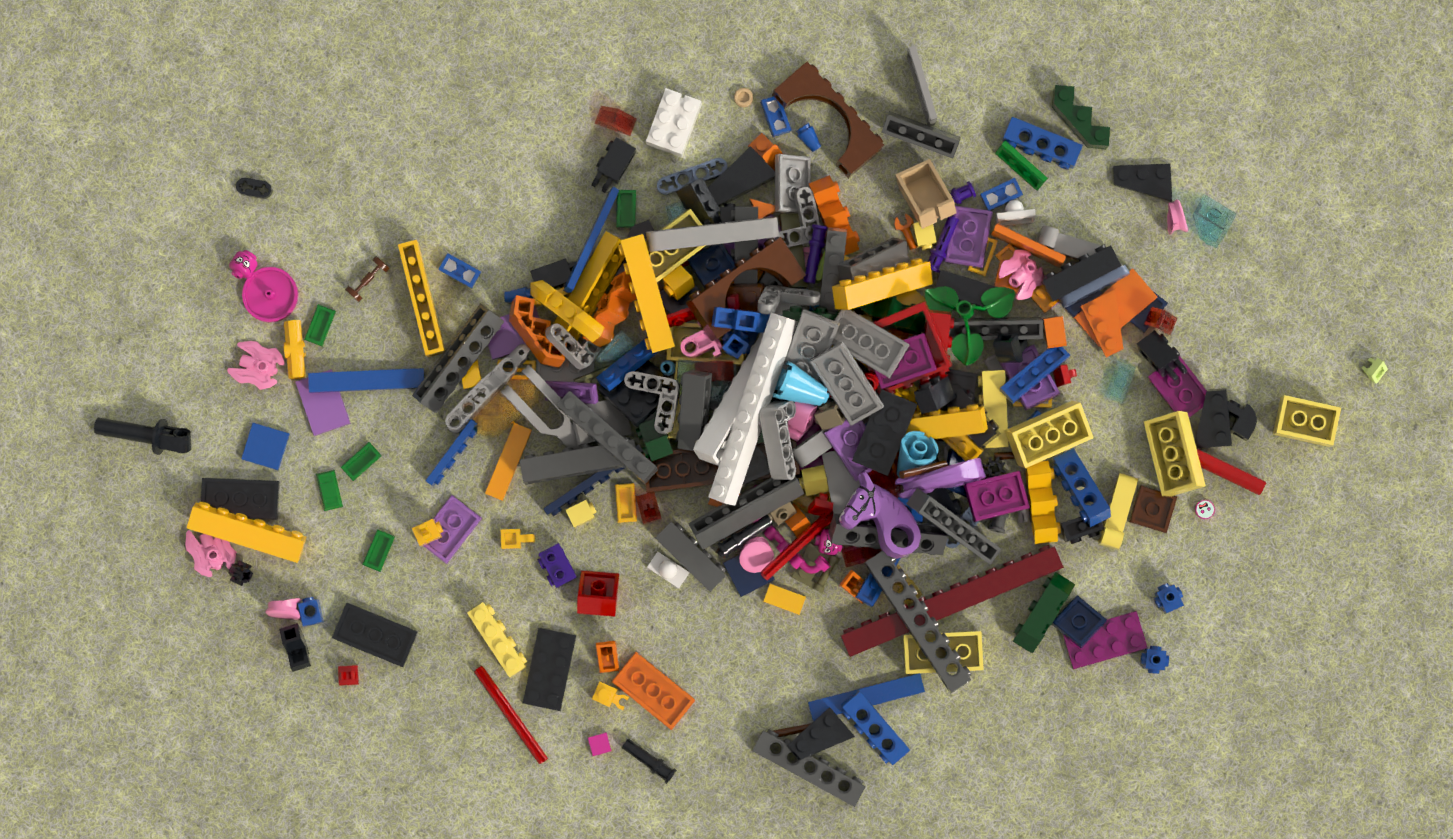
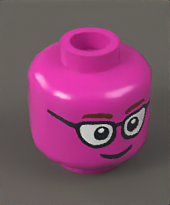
M247 250L238 251L229 263V267L232 270L231 274L237 279L249 278L258 266L256 256Z
M823 529L821 534L816 535L815 545L818 546L819 553L835 556L838 552H841L842 545L831 543L828 533L829 529Z

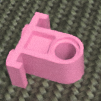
M704 329L685 338L680 347L682 353L688 358H696L714 348L716 351L713 352V355L717 358L722 355L720 350L723 349L720 340L711 341ZM689 343L696 345V349L692 353L686 351V346Z
M795 402L796 414L787 423L791 439L798 442L816 422L814 416L817 410L816 405Z

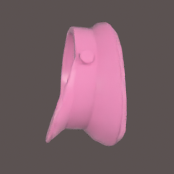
M1178 199L1168 203L1167 230L1169 235L1176 230L1188 232L1189 230Z
M763 537L750 539L743 544L744 546L739 553L741 566L746 571L752 573L761 572L774 559V552L769 546L768 541Z
M301 599L271 601L268 603L266 614L279 619L299 620L301 616L297 610V604Z

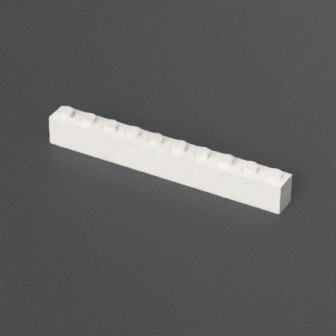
M780 302L774 314L782 315V311L790 309V306L802 307L801 310L809 311L810 306ZM760 333L756 343L752 345L750 353L746 360L742 362L738 374L733 378L732 384L728 391L724 393L721 403L714 410L711 420L704 427V432L700 439L696 441L693 450L699 459L719 466L764 333Z
M774 313L770 314L708 496L711 499L725 504L736 505L762 429L760 411L771 402L798 321Z

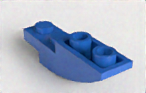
M714 307L712 326L764 333L770 314Z

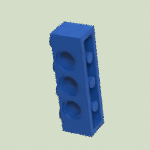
M1014 117L1011 118L1002 141L1006 140L1014 148L1016 146L1022 148L1023 152L1033 156L1037 154L1045 162H1057L1060 168L1066 170L1074 168L1083 146ZM1025 133L1028 135L1029 140L1023 142L1019 139V135ZM1037 141H1044L1047 147L1040 149L1037 146ZM1058 147L1062 148L1064 150V155H1056L1054 149Z
M1073 448L1054 457V466H1052L1054 473L1057 477H1061V484L1064 490L1070 492V499L1073 505L1079 507V514L1084 522L1087 521L1089 526L1092 527L1110 518L1111 510L1075 449ZM1075 472L1073 475H1068L1067 473ZM1084 487L1082 490H1077L1076 488ZM1093 502L1092 505H1086L1085 503Z
M859 689L841 704L843 707L841 712L848 720L852 718L856 722L854 727L861 735L865 733L869 739L866 741L873 749L877 747L881 751L879 756L886 764L890 762L894 765L910 751L909 747ZM861 709L867 711V715L863 719L856 717L857 712ZM872 724L879 725L877 733L869 732V727ZM890 739L892 744L890 747L884 748L882 747V741Z

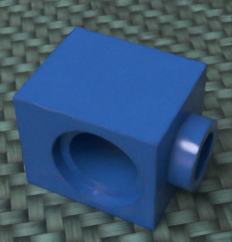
M314 597L302 599L303 603L298 604L302 625L306 627L323 623L319 600H314ZM309 606L315 608V614L311 617L306 614V609Z

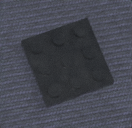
M649 360L635 370V372L668 378ZM636 375L629 379L632 382V386H634V383H641V388H643L645 376H643V380L636 379ZM654 378L649 379L648 387L655 389L657 387V380ZM624 380L610 391L602 385L597 388L598 392L636 427L658 408L660 394L628 388ZM673 382L670 385L662 384L659 391L662 392V388H667L669 393H671L672 390L676 389V386H673Z

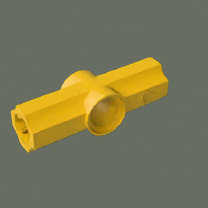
M285 321L284 354L287 359L288 378H306L304 364L306 353L303 351L305 343L302 339L301 321Z

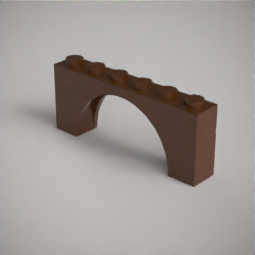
M806 62L775 88L772 96L777 99L776 101L784 109L799 101L817 100L827 103L841 114L848 130V145L845 153L837 161L836 166L849 179L882 150L884 146L883 140L878 134H874L870 130V126L865 120H861L857 116V111L852 106H848L844 102V97L831 88V83L819 75L818 69L813 64L810 65Z
M781 237L776 239L769 238L764 242L765 246L759 249L757 247L749 253V258L746 260L742 258L734 263L735 268L731 271L729 268L719 274L721 278L717 281L714 279L704 285L705 289L703 291L697 290L689 296L691 299L686 304L711 341L719 339L731 330L729 328L712 326L714 307L725 308L728 288L740 273L746 270H760L774 276L784 287L792 286L806 276Z

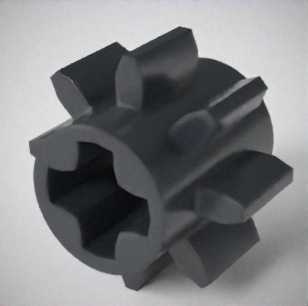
M998 456L995 460L988 457L989 462L987 464L982 463L986 467L984 473L990 474L989 478L1000 476L1001 472L1006 473L1002 469L1005 462L999 463ZM996 463V466L999 469L998 471L995 470L994 473H992V470L989 467L990 465L994 466V464Z
M240 560L238 563L232 564L228 572L231 576L230 581L240 586L243 583L249 582L253 574L249 570L252 566Z

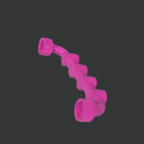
M770 526L764 532V535L770 541L775 539L779 543L776 548L780 553L790 545L775 526ZM799 553L789 560L795 569L800 567L803 571L810 574L821 570L825 572L831 567L821 555L814 560L816 563L814 566H809Z

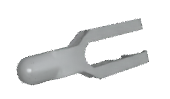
M518 345L446 416L445 423L450 432L455 434L462 432L471 419L473 420L516 374L517 369L528 358L530 348L527 345ZM506 363L513 364L514 368L511 372L503 370V366ZM478 393L485 394L486 396L484 398L479 397ZM466 406H473L471 412H464ZM453 420H460L457 426H450Z
M527 365L521 372L531 380V383L560 412L562 424L557 428L548 427L508 385L501 393L537 431L543 434L555 435L567 448H573V450L581 449L582 445L577 443L574 426L570 422V418L557 407V404L562 399L532 367Z

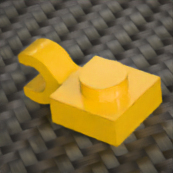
M521 529L501 530V549L521 548V543L535 542L534 534L521 535Z

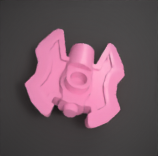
M1015 250L1013 257L1003 261L999 272V278L1012 273V276L1009 278V284L1015 288L1020 286L1015 296L1017 300L1031 297L1033 290L1037 286L1043 285L1041 283L1044 279L1043 268L1037 269L1036 262L1028 258L1031 256V253L1026 250Z
M257 341L237 343L239 348L251 356L243 354L240 359L239 365L246 369L228 368L227 372L237 382L254 384L260 390L275 385L277 380L270 378L278 372L276 363L284 365L283 357L277 348L268 349L262 347Z
M190 530L186 532V551L192 555L194 570L198 573L212 577L211 568L219 570L222 568L223 563H226L227 569H230L232 564H234L237 552L231 547L229 541L216 537L214 539L213 536L202 534L199 536L200 544Z

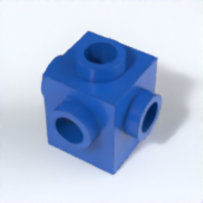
M731 329V331L722 336L723 350L728 355L738 359L750 347L749 334L746 331Z
M1168 583L1157 587L1159 591L1155 592L1156 597H1154V601L1158 608H1162L1164 614L1184 606L1181 599L1183 594L1179 587H1175L1174 584L1169 586ZM1167 594L1171 597L1170 601L1166 598Z
M1150 646V649H1144V653H1141L1140 664H1143V669H1148V673L1159 674L1160 670H1165V667H1168L1169 655H1166L1167 651H1161L1162 647ZM1154 656L1159 657V662L1157 664L1153 662Z

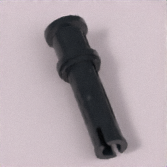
M765 515L737 534L732 533L730 538L722 543H717L720 551L725 558L729 557L731 552L738 548H743L744 543L772 526V520L768 515Z
M629 738L621 747L650 768L653 775L657 774L665 780L664 783L666 784L677 771L675 768L672 769L663 763L664 760L653 757Z

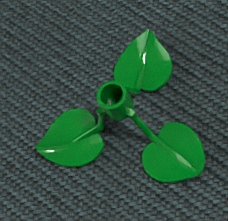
M942 286L925 290V300L930 310L948 311L951 313L952 310H957L959 316L964 319L966 334H959L952 340L951 350L954 356L965 366H969L977 361L984 348L983 339L979 334L970 335L968 319L973 316L974 309L987 310L991 317L1002 318L1012 309L1015 297L1013 289L1006 287L991 288L983 293L981 302L984 307L975 304L971 305L970 302L965 300L958 303L957 292L950 287Z

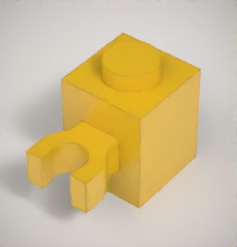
M434 519L412 528L421 547L442 538L441 533L444 532L440 522H436Z
M599 681L592 700L611 707V704L614 703L617 708L624 710L625 707L619 704V700L621 698L628 700L629 697L617 695L618 689Z

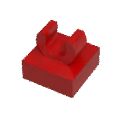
M1067 364L1058 366L1053 371L1057 387L1068 385L1071 383V378L1077 377L1076 369L1068 370Z
M819 493V497L816 496L809 504L808 513L826 517L833 510V503L827 501V494Z
M358 665L338 666L339 686L359 685Z

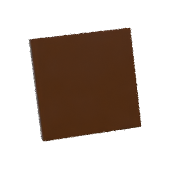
M1140 485L1129 522L1167 533L1177 496H1162L1161 491Z

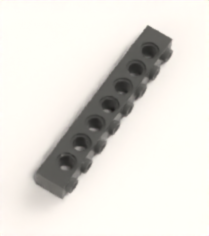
M882 551L866 561L865 565L949 693L952 694L969 683L972 674L966 666L962 667L959 660L961 658L955 649L951 650L948 645L950 641L945 633L941 634L937 629L939 624L935 618H930L927 614L928 608L923 600L919 602L915 596L918 594L912 584L908 585L905 580L907 578L906 574L894 564L896 559L887 556ZM889 567L893 574L890 577H885L882 574L883 568ZM899 583L903 586V591L896 593L893 591L892 586ZM911 600L914 603V607L906 609L903 606V602ZM922 616L925 623L918 626L915 624L914 618ZM927 632L934 633L935 641L928 642L925 639V634ZM939 648L944 649L946 657L938 658L936 650ZM947 666H956L957 673L950 675L946 670Z

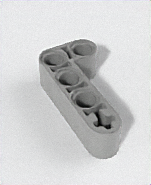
M1042 226L1037 240L1038 243L1074 260H1077L1086 253L1089 256L1096 253L1095 249L1101 246L1059 233L1058 229L1050 226Z
M773 401L764 406L760 411V423L770 475L774 480H792L796 475L787 421L796 414V406L793 401Z

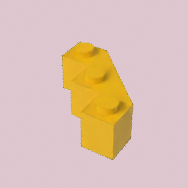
M1041 461L1025 468L1032 518V533L1035 544L1058 542V534L1061 533L1060 522H1056L1055 507L1058 506L1057 495H1053L1051 480L1055 479L1054 469L1050 468L1049 461Z

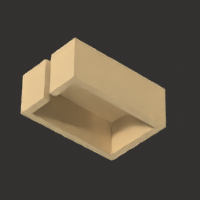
M930 159L895 174L898 188L922 229L936 223L937 218L943 220L956 214L954 200Z

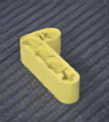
M1122 473L1118 474L1112 493V502L1109 504L1111 517L1104 521V529L1101 531L1102 536L1098 541L1099 545L1115 550L1120 549L1124 537L1123 530L1138 478Z

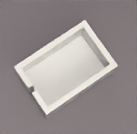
M665 88L646 139V145L682 158L702 106V101L686 95L682 98L681 93Z

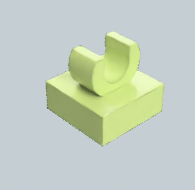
M1369 358L1368 361L1372 365L1370 368L1363 366L1362 369L1369 379L1377 384L1388 368L1384 361L1379 358L1376 360Z

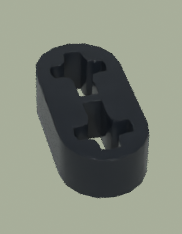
M241 178L236 183L237 191L244 196L267 199L273 192L272 186L262 180ZM247 182V185L253 187L252 189H246L245 192H243V189L240 187V185H244V183ZM263 185H266V188L269 190L264 195H261V192L256 190V187L263 188Z

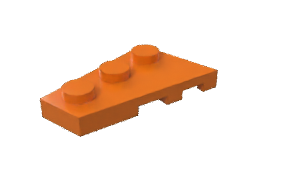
M1114 289L1080 306L1106 358L1123 350L1116 291Z

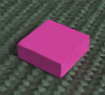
M607 732L588 738L593 756L612 751Z

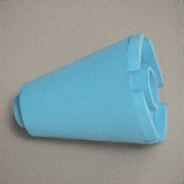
M786 362L785 365H788L786 370L782 368L775 387L777 394L773 393V397L821 406L822 403L825 404L829 397L827 388L792 362Z
M912 431L902 438L896 470L899 478L900 471L929 465L936 459L938 445L931 436L928 438L924 435V432Z

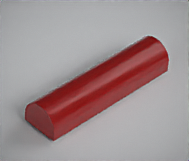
M1197 449L1201 468L1257 495L1262 493L1266 481Z

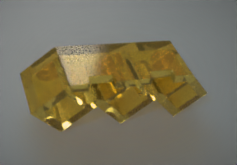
M520 379L519 397L532 408L539 403L540 390L531 383V380ZM499 397L498 416L479 415L477 434L479 436L499 437L523 415L507 398Z

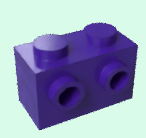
M560 543L539 553L540 558L537 560L541 568H546L549 575L546 577L551 587L555 585L556 588H559L578 578Z

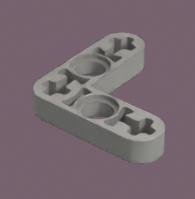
M801 187L794 194L801 227L779 232V237L784 238L783 233H785L784 242L785 244L787 243V247L809 243L812 236H809L808 232L811 231L810 225L806 226L805 223L814 221L815 225H820L814 195L808 187ZM802 190L808 194V197L805 198L806 204L810 203L811 206H801V204H805L804 198H800ZM806 209L811 210L813 213L810 220L805 219L803 216ZM791 232H796L799 235L796 243L790 240Z
M769 285L765 287L758 300L757 311L762 314L774 313L780 302L816 306L820 303V293L813 290Z
M557 323L549 326L545 332L547 339L580 370L588 367L603 348V346L600 348L587 340L580 344L563 326ZM566 342L570 343L572 347L571 351H569L566 348ZM588 343L594 346V352L589 350Z
M635 371L627 373L624 382L628 388L660 394L654 427L660 434L670 433L674 426L680 394V383L672 378ZM636 375V379L643 380V376H645L643 388H641V383H634V386H632V382L629 379ZM651 378L657 380V387L655 389H650L647 385L648 380ZM673 382V386H676V389L672 390L671 393H669L667 388H662V392L659 391L662 384L670 385ZM665 401L672 403V410L669 412H665L662 408ZM661 413L671 415L670 418L666 417L668 428H665L664 431L659 426L660 423L664 422V417H660Z

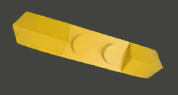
M545 281L531 282L530 295L592 343L601 336L605 327Z

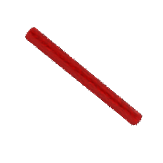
M833 510L826 517L820 516L761 571V576L765 580H769L831 522Z
M483 666L478 667L474 673L537 762L539 764L545 762L548 758L485 668Z

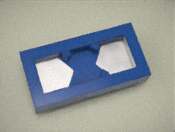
M775 97L766 98L760 102L772 137L791 132L784 107L776 101Z
M1013 178L981 193L980 196L986 209L991 211L1023 196V193L1016 179Z
M448 253L438 269L471 289L481 274V271Z

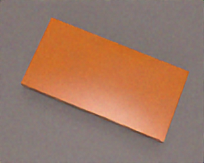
M996 224L991 233V236L1008 244L1010 243L1016 248L1026 250L1031 255L1060 268L1066 259L1065 255L1000 224Z
M1133 268L1129 271L1130 274L1117 281L1100 295L1102 296L1115 289L1121 328L1158 298ZM1081 311L1074 319L1099 347L1100 345L1083 311Z
M637 652L632 655L612 680V683L670 730L675 727L695 702L693 697Z

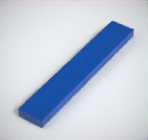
M612 187L608 192L563 291L571 293L574 290L619 193V189Z
M424 368L308 373L309 393L418 388L424 380Z
M920 673L859 689L872 706L925 692ZM857 690L808 702L812 720L815 721L829 707L836 715L842 714L843 707L841 704Z

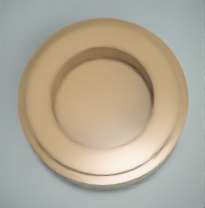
M740 88L735 92L734 101L739 107H748L753 101V94L747 88Z

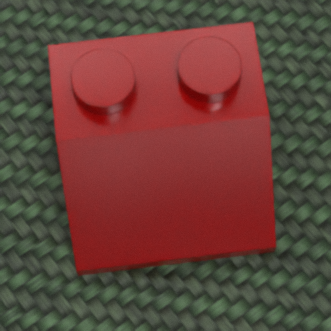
M581 570L577 596V614L615 617L619 573Z

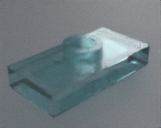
M1117 361L1104 397L1122 404L1136 367Z

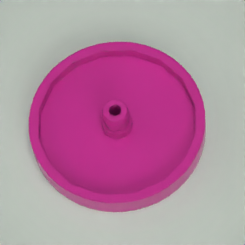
M265 267L253 272L247 278L243 286L242 299L246 310L254 318L268 323L278 322L288 317L295 309L298 301V288L294 279L284 270L276 267Z

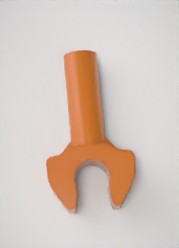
M905 214L907 224L901 225L898 217H896L894 226L896 230L903 232L909 249L912 250L917 248L910 231V227L914 222L909 215Z

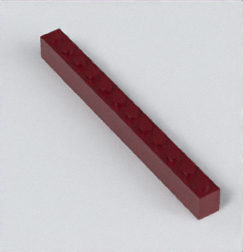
M1047 545L1038 549L1040 552L1032 556L1030 552L1020 556L1021 561L1016 563L1014 560L1008 561L1003 564L1004 568L997 570L994 567L985 571V576L979 578L977 574L968 578V583L961 585L958 582L949 586L951 589L949 591L943 592L941 589L932 593L933 597L926 600L925 597H922L918 600L919 602L923 600L928 608L927 614L930 618L934 617L937 621L1064 567L1055 546L1050 548ZM907 604L903 605L906 609H912L914 607V605L908 607ZM888 611L879 615V620L872 622L869 619L862 622V627L854 629L852 626L843 630L844 634L841 635V639L849 657L909 633L897 612L890 615ZM922 616L914 618V622L918 626L925 623Z

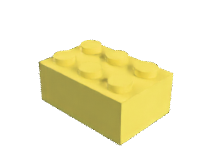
M1284 395L1280 397L1273 435L1327 447L1333 446L1341 408Z

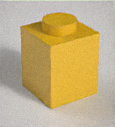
M681 265L663 278L665 292L669 296L673 295L677 300L695 287L693 277Z

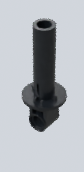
M99 417L94 424L95 434L152 444V450L155 455H160L163 450L188 453L192 449L191 431L187 428L168 426L166 419H159L155 427Z

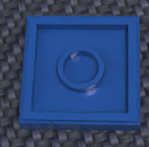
M252 423L241 459L279 471L290 434Z

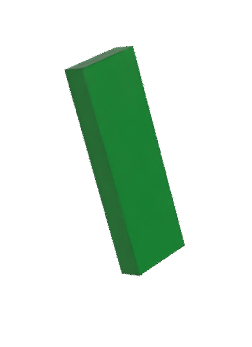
M1006 140L995 152L1001 160L1035 190L1038 191L1048 179Z

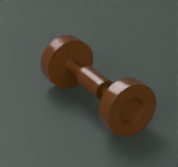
M377 256L372 259L377 266L371 273L368 272L360 281L361 284L355 290L349 285L345 289L358 302L363 299L358 292L363 286L369 284L375 277L373 275L380 268L384 272L390 269Z

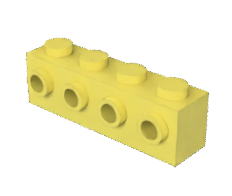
M482 602L467 612L509 678L527 667L525 665L527 662L522 652L518 653L514 648L516 646L515 641L511 636H506L504 633L506 628L501 620L497 621L493 616L495 611L490 604L486 605Z

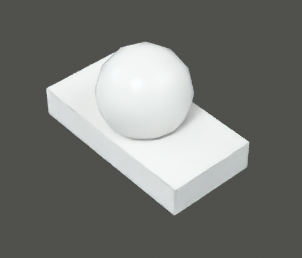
M1012 200L1007 203L1005 207L1006 212L997 213L996 216L997 224L1009 226L1034 223L1036 212L1035 209L1024 210L1023 204L1020 201Z
M658 551L647 566L648 569L677 588L681 587L690 573Z

